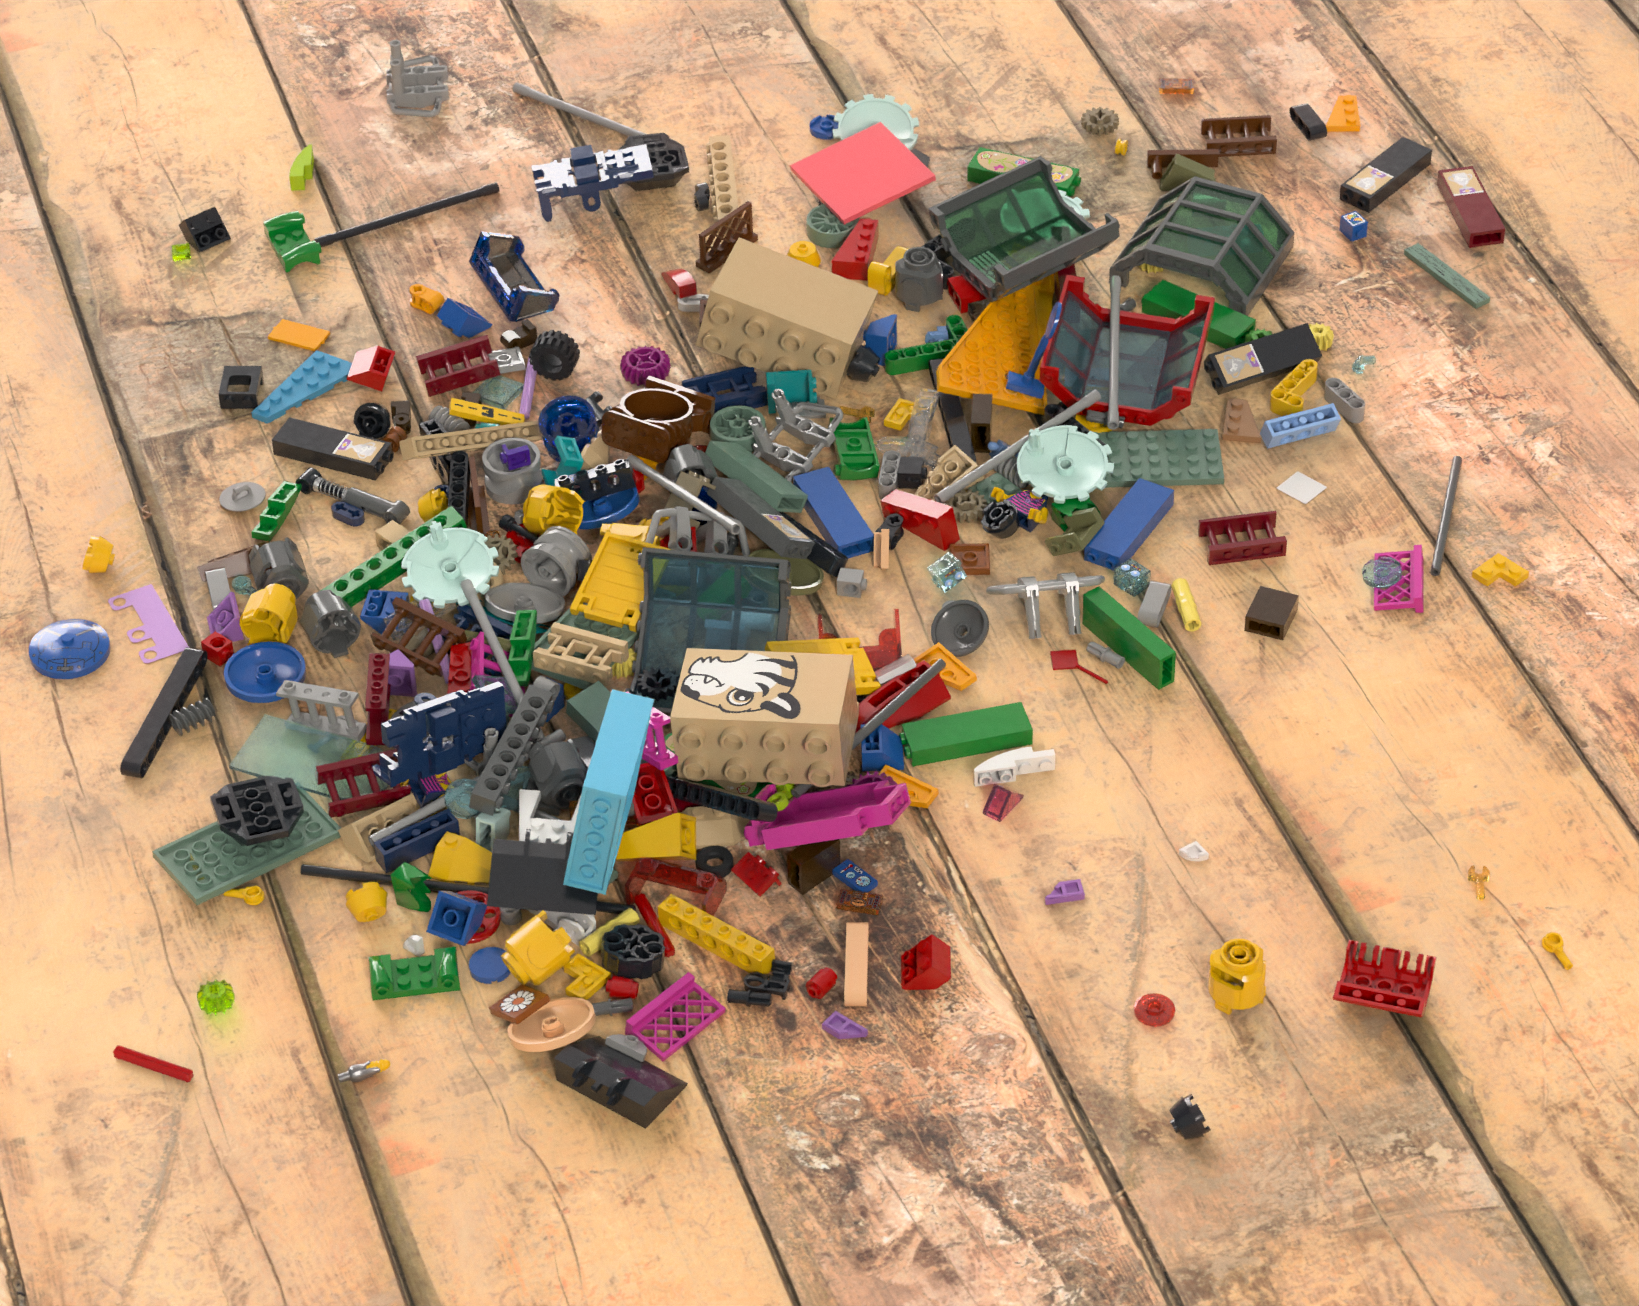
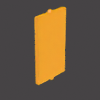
M282 319L277 326L273 327L272 332L268 335V339L316 351L322 344H325L330 331Z

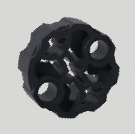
M640 924L615 926L610 932H605L602 937V966L606 971H611L619 977L650 978L655 972L661 971L664 966V938L660 933L654 932L648 926Z

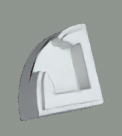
M1197 841L1179 849V855L1186 860L1204 861L1209 859V853Z
M411 935L403 943V948L420 957L425 952L423 937Z

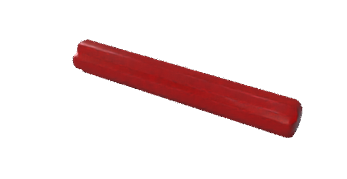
M643 893L634 897L635 904L646 924L651 930L660 933L664 938L665 957L674 956L675 947L647 897Z
M117 1045L113 1051L114 1057L185 1082H190L194 1077L193 1070L120 1045Z

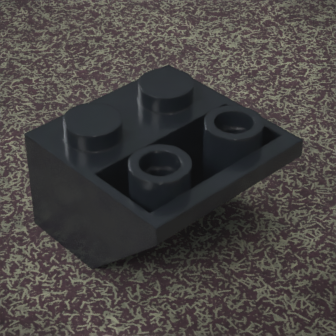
M216 207L187 218L179 224L186 241L199 253L231 239Z

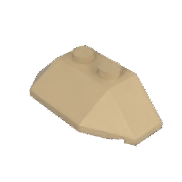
M704 806L689 807L681 812L682 814L696 817V849L716 845L722 847L736 845L745 839L744 829L750 821L746 818Z

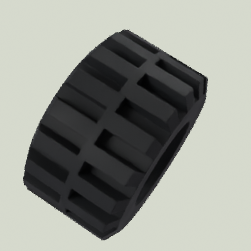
M544 331L538 336L530 351V365H533L534 371H538L537 374L545 376L544 378L546 379L551 378L553 381H556V379L559 381L564 378L566 379L572 374L579 360L580 349H578V344L574 343L575 340L572 337H568V334H563L561 331Z

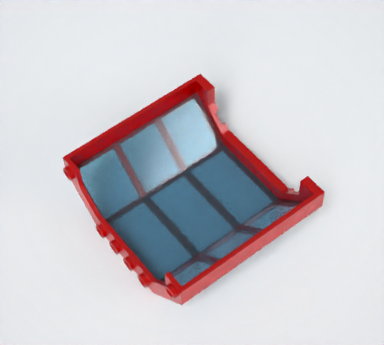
M1066 275L1059 302L1062 303L1060 318L1052 338L1049 339L1040 366L1039 381L1068 408L1091 391L1097 390L1101 395V399L1077 414L1086 416L1088 410L1105 413L1109 411L1110 309L1102 308L1098 303L1094 304L1089 299V295L1084 291L1085 277ZM1196 295L1195 308L1188 315L1180 316L1177 319L1120 310L1119 416L1125 417L1124 422L1152 426L1191 405L1214 313L1215 297Z

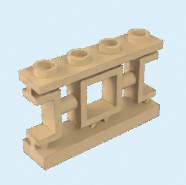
M556 622L553 623L551 633L549 632L548 644L551 645L548 650L538 647L533 652L534 667L591 683L600 681L606 687L609 685V679L613 677L612 667H610L612 661L622 664L629 658L627 641ZM575 652L587 654V657L580 659L573 657Z

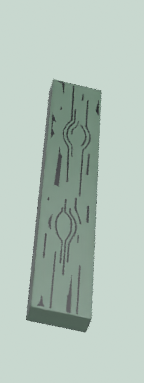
M1419 243L1404 249L1406 257L1475 309L1490 303V296Z

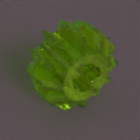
M217 979L214 982L207 981L206 985H200V989L197 992L199 1007L201 1010H205L207 1015L212 1012L215 1016L218 1012L225 1014L226 1009H232V1003L235 1002L233 987L231 984H227L225 979L220 982Z

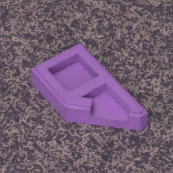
M1081 880L1059 882L1054 887L1052 893L1045 897V905L1085 900Z
M837 1011L822 1023V1029L838 1039L859 1038L868 1035L866 1028Z

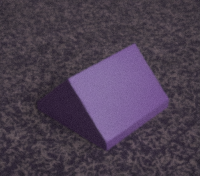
M231 591L207 617L210 634L216 631L234 642L244 640L240 627V614L235 593Z
M396 650L390 653L388 684H391V695L415 697L418 692L414 664L401 651Z

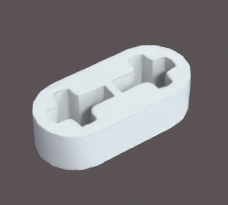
M697 294L681 299L678 297V309L684 312H700V300L708 299L709 295Z

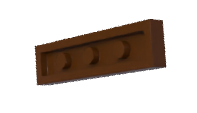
M1218 149L1147 150V168H1151L1152 178L1156 180L1162 178V168H1168L1176 153L1204 166L1218 167Z

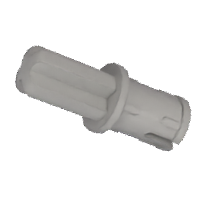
M1089 642L1086 648L1087 652L1100 658L1101 662H1107L1117 669H1120L1125 663V657L1114 653L1109 647L1105 648L1096 642Z

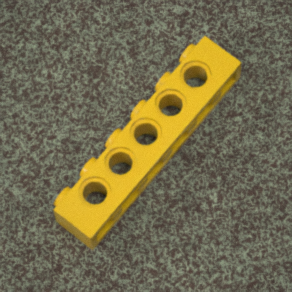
M670 894L658 905V919L663 927L748 973L759 972L768 975L771 972L772 960H775L774 948L673 894Z

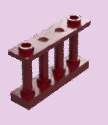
M487 335L416 356L421 375L427 373L429 380L424 381L429 397L501 375L497 360L490 361L488 354L492 353V349ZM481 357L483 363L472 366L470 360ZM463 362L465 369L454 372L452 365ZM446 369L447 374L436 377L435 370Z
M1276 510L1199 520L1198 536H1207L1210 542L1207 552L1208 565L1286 556L1287 539L1285 536L1276 537L1273 529L1276 528ZM1265 529L1268 538L1257 539L1254 530ZM1246 532L1249 540L1238 542L1235 533ZM1227 534L1230 543L1218 544L1216 535Z
M397 749L316 766L315 779L317 785L325 783L332 802L328 803V815L331 818L342 817L346 814L390 805L410 795V785L401 787L400 783L394 786L393 789L381 791L376 775L373 773L372 766L380 765L379 754L383 753L397 763L398 759L393 756ZM367 775L373 793L361 796L354 777ZM346 779L352 798L340 800L334 781Z

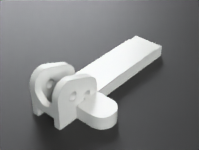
M528 910L534 915L541 912L540 910ZM545 911L548 919L544 922L555 930L563 927L572 939L571 941L579 946V942L596 930L595 915Z

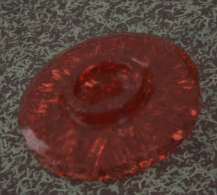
M1157 993L1146 994L1135 1002L1134 1015L1144 1025L1152 1027L1163 1026L1174 1018L1175 1005L1165 995Z

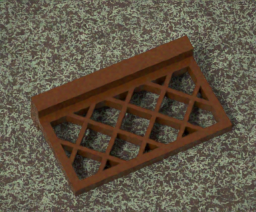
M745 202L699 234L700 258L696 260L697 268L710 274L723 265L738 238L753 243L758 241V234L753 232L751 202ZM715 236H716L717 238H716V240H715L713 246H711V244H712V242H713V240H714V238H715Z
M469 457L472 487L469 489V525L471 530L477 531L488 538V535L491 536L485 487L484 485L478 486L475 457Z

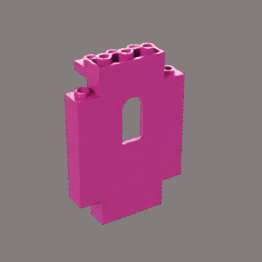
M888 780L804 793L799 798L793 796L789 800L788 806L777 813L774 822L750 820L745 826L744 836L748 840L750 847L765 844L766 850L861 836L868 828L892 825L911 804L906 783L889 785ZM775 784L766 785L754 798L767 801L769 797L777 793Z

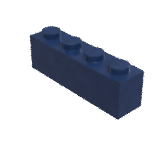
M446 809L374 842L376 861L388 873L397 869L404 862L410 863L435 851L437 844L446 832L460 835L459 821L449 809Z

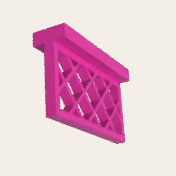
M1422 544L1414 545V550L1374 554V611L1415 608V613L1424 612V559ZM1402 558H1410L1405 563L1400 561ZM1379 560H1389L1385 565L1379 562ZM1394 564L1400 566L1396 570L1390 568ZM1404 570L1409 572L1405 576L1400 574ZM1384 571L1389 573L1385 578L1380 576ZM1394 577L1399 579L1396 583L1390 582ZM1404 583L1409 585L1406 589H1402L1400 586ZM1383 585L1389 586L1385 591L1380 589ZM1394 590L1399 592L1395 597L1390 595ZM1405 596L1409 598L1410 601H1400V599H1402ZM1383 598L1389 600L1387 603H1379Z
M688 972L626 1021L625 1034L636 1036L660 1060L665 1061L724 1014L726 1008L695 983V977ZM695 991L701 996V1000H688V995ZM675 1005H685V1012H672V1007ZM688 1005L701 1006V1013L688 1012ZM704 1006H713L717 1011L714 1013H704ZM668 1017L670 1025L657 1024V1019ZM672 1018H685V1025H672ZM688 1018L701 1019V1023L698 1026L688 1025ZM643 1030H654V1037H645L641 1032ZM657 1030H670V1038L657 1037ZM672 1031H685V1036L683 1038H672ZM657 1043H670V1048L663 1053L657 1048Z

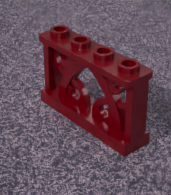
M369 654L365 711H368L366 745L386 746L382 743L381 723L389 721L391 684H388L390 654Z

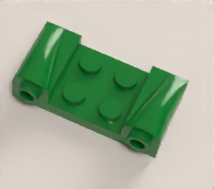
M299 211L288 212L263 222L265 234L286 273L302 262L320 264L319 253H322L319 242L310 241L303 228V224H305L303 213H299Z
M830 417V419H829V425H830V423L832 422V420L834 419V417ZM863 417L853 423L840 422L834 431L836 440L833 443L838 458L837 465H834V475L838 476L839 480L851 481L878 478L880 465L868 418Z
M456 947L434 949V955L391 960L390 954L368 957L372 1000L460 990Z

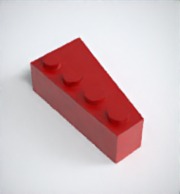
M867 218L858 221L832 259L833 274L846 279L868 281V268L873 261L879 238L878 220Z
M897 489L880 500L885 518L890 514L901 515L903 517L902 527L939 549L946 551L950 548V544H955L960 540L952 506Z

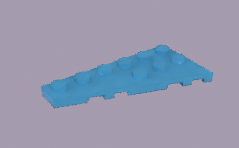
M316 350L251 412L252 418L268 424L285 415L286 410L292 407L298 408L302 406L303 401L307 399L311 401L328 392L338 382L348 381L346 379L352 363Z

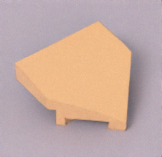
M881 529V532H874V568H881V570L889 569V529Z

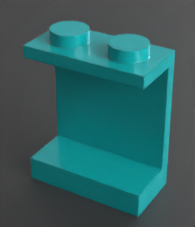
M812 369L766 372L769 414L776 413V403L772 397V392L775 394L774 390L776 389L783 390L785 398L789 403H817V392H813V388H817L816 377H812Z
M556 437L554 442L561 461L556 471L541 470L546 485L555 486V479H558V477L576 474L581 470L584 460L575 438Z

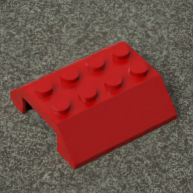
M1349 940L1340 981H1337L1333 1000L1420 1018L1424 1017L1437 957L1427 955L1424 972H1421L1424 954H1419L1416 960V970L1408 969L1411 958L1409 951H1405L1401 968L1399 966L1402 950L1383 946L1380 963H1378L1380 946L1375 945L1372 952V962L1364 961L1367 943H1361L1359 956L1356 959L1359 942Z

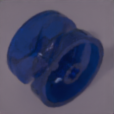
M567 395L553 399L545 405L538 419L546 451L552 459L559 463L561 457L554 442L557 436L575 438L581 453L586 444H592L591 439L593 437L597 438V433L600 431L593 407L588 401L578 396Z

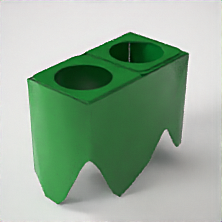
M1078 498L1065 499L1063 504L1051 503L1052 520L1064 532L1068 529L1063 519L1065 515L1071 517L1072 512L1096 507L1099 514L1100 511L1090 498L1081 502Z
M404 862L391 874L396 903L410 910L429 912L431 910V901L426 893H431V891L423 881L431 879V877L415 866Z

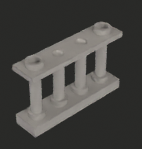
M285 680L276 692L278 697L288 698L292 713L284 724L286 730L359 743L367 731L366 723L355 722L351 707L359 697L357 692ZM297 700L307 702L309 713L300 712ZM315 703L325 705L327 716L318 715ZM334 706L343 708L346 720L336 718Z

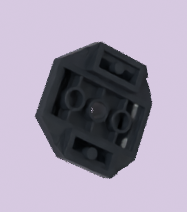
M664 132L629 136L625 144L618 149L622 150L646 144L654 177L652 179L627 183L635 191L675 187L684 174L689 173L684 146L670 139V136Z
M263 776L227 784L217 793L210 796V802L220 830L231 836L241 846L289 837L304 813L303 803L293 778L283 779L277 776Z

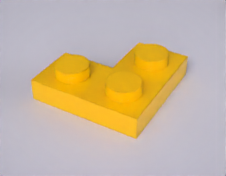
M899 398L885 417L884 426L901 431L908 420L927 424L934 414V407Z
M1497 553L1472 571V578L1485 586H1489L1498 578H1502L1516 587L1529 577V571L1500 553Z
M579 953L564 965V972L576 979L565 988L566 995L569 997L588 1000L607 983L608 979L611 980V973L609 971H606Z

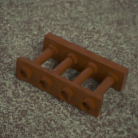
M1271 115L1207 118L1201 120V135L1209 136V139H1206V149H1218L1219 157L1276 154L1277 137L1276 135H1268V132L1271 131ZM1251 132H1261V136L1251 137ZM1233 133H1243L1244 137L1234 138ZM1215 134H1226L1227 138L1216 139Z
M395 597L392 602L395 615L381 635L372 632L370 636L373 645L379 650L385 649L390 653L399 650L414 664V667L419 666L432 676L442 677L443 671L439 664L453 643L462 644L466 642L465 630L403 599ZM406 617L412 620V624L397 644L389 640L401 619ZM424 626L430 630L415 652L405 648L419 627ZM440 634L446 637V641L434 659L431 661L423 657L435 636Z

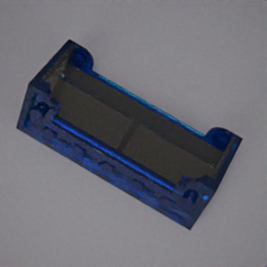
M481 231L469 263L508 320L517 322L554 311L560 294L556 289L546 291L521 256L524 253L525 246L519 236Z

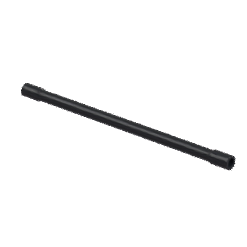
M494 182L478 189L346 230L314 238V241L316 243L319 242L320 246L324 247L337 241L459 203L495 194L500 189L498 183Z

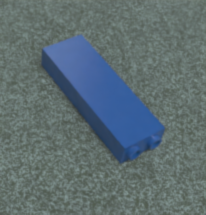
M829 467L793 476V485L808 495L804 508L827 543L848 558L874 551V534Z
M1139 478L1106 518L1105 524L1084 549V560L1120 573L1122 570L1121 566L1128 563L1174 505V490Z

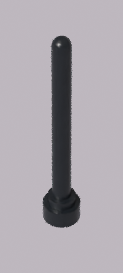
M505 514L500 519L499 527L506 532L514 531L533 543L539 538L537 535L519 526L515 518L508 514Z

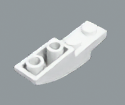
M1032 746L992 757L974 769V786L1016 781V775L1055 770L1054 749L1033 752Z

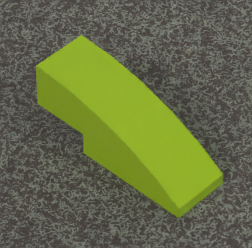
M312 144L307 145L292 164L289 174L291 191L305 190L306 180L313 179L314 155Z

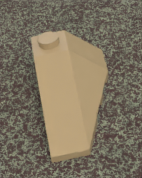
M601 430L597 433V438L593 437L591 439L592 444H586L582 450L581 456L584 464L581 470H590L601 464H609L610 446L603 442ZM592 480L591 482H592V483H598L599 481H598V480Z
M954 445L938 459V465L933 471L929 472L927 475L928 479L924 485L919 486L914 495L936 501L934 498L936 493L952 485L979 466ZM980 477L963 489L968 492V488L982 481L984 477Z
M412 793L339 829L338 832L347 850L369 863L375 860L376 857L374 847L370 844L368 837L414 813L420 807Z

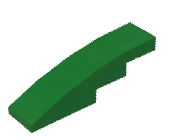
M283 481L267 499L268 506L260 514V522L252 530V538L271 541L290 513L302 488L301 484Z
M517 610L510 636L512 646L508 662L520 687L528 686L536 637V610Z

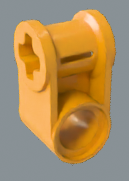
M414 284L409 288L412 297L410 300L411 307L422 310L427 314H433L445 303L443 295L438 291L429 289L421 284Z

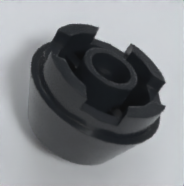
M861 345L847 369V375L855 381L869 382L872 376L875 377L880 369L878 366L880 357L870 347L866 348Z
M365 403L357 408L353 423L359 431V435L377 439L383 437L390 428V414L382 404Z
M1003 499V502L999 503L992 502L982 512L984 514L983 520H981L983 529L997 538H1008L1019 528L1020 522L1017 508L1008 500Z
M1192 1094L1184 1098L1182 1096L1169 1110L1173 1117L1170 1123L1176 1133L1179 1131L1182 1133L1185 1140L1204 1137L1203 1134L1211 1131L1209 1125L1204 1127L1202 1124L1206 1119L1198 1104L1192 1105L1190 1101L1194 1099Z

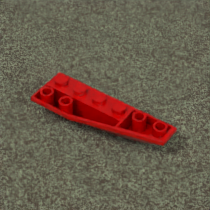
M925 660L916 664L915 668L891 679L859 703V716L855 733L861 729L860 725L868 723L931 665ZM938 673L885 720L882 725L889 729L918 719L950 700L951 695L940 674Z

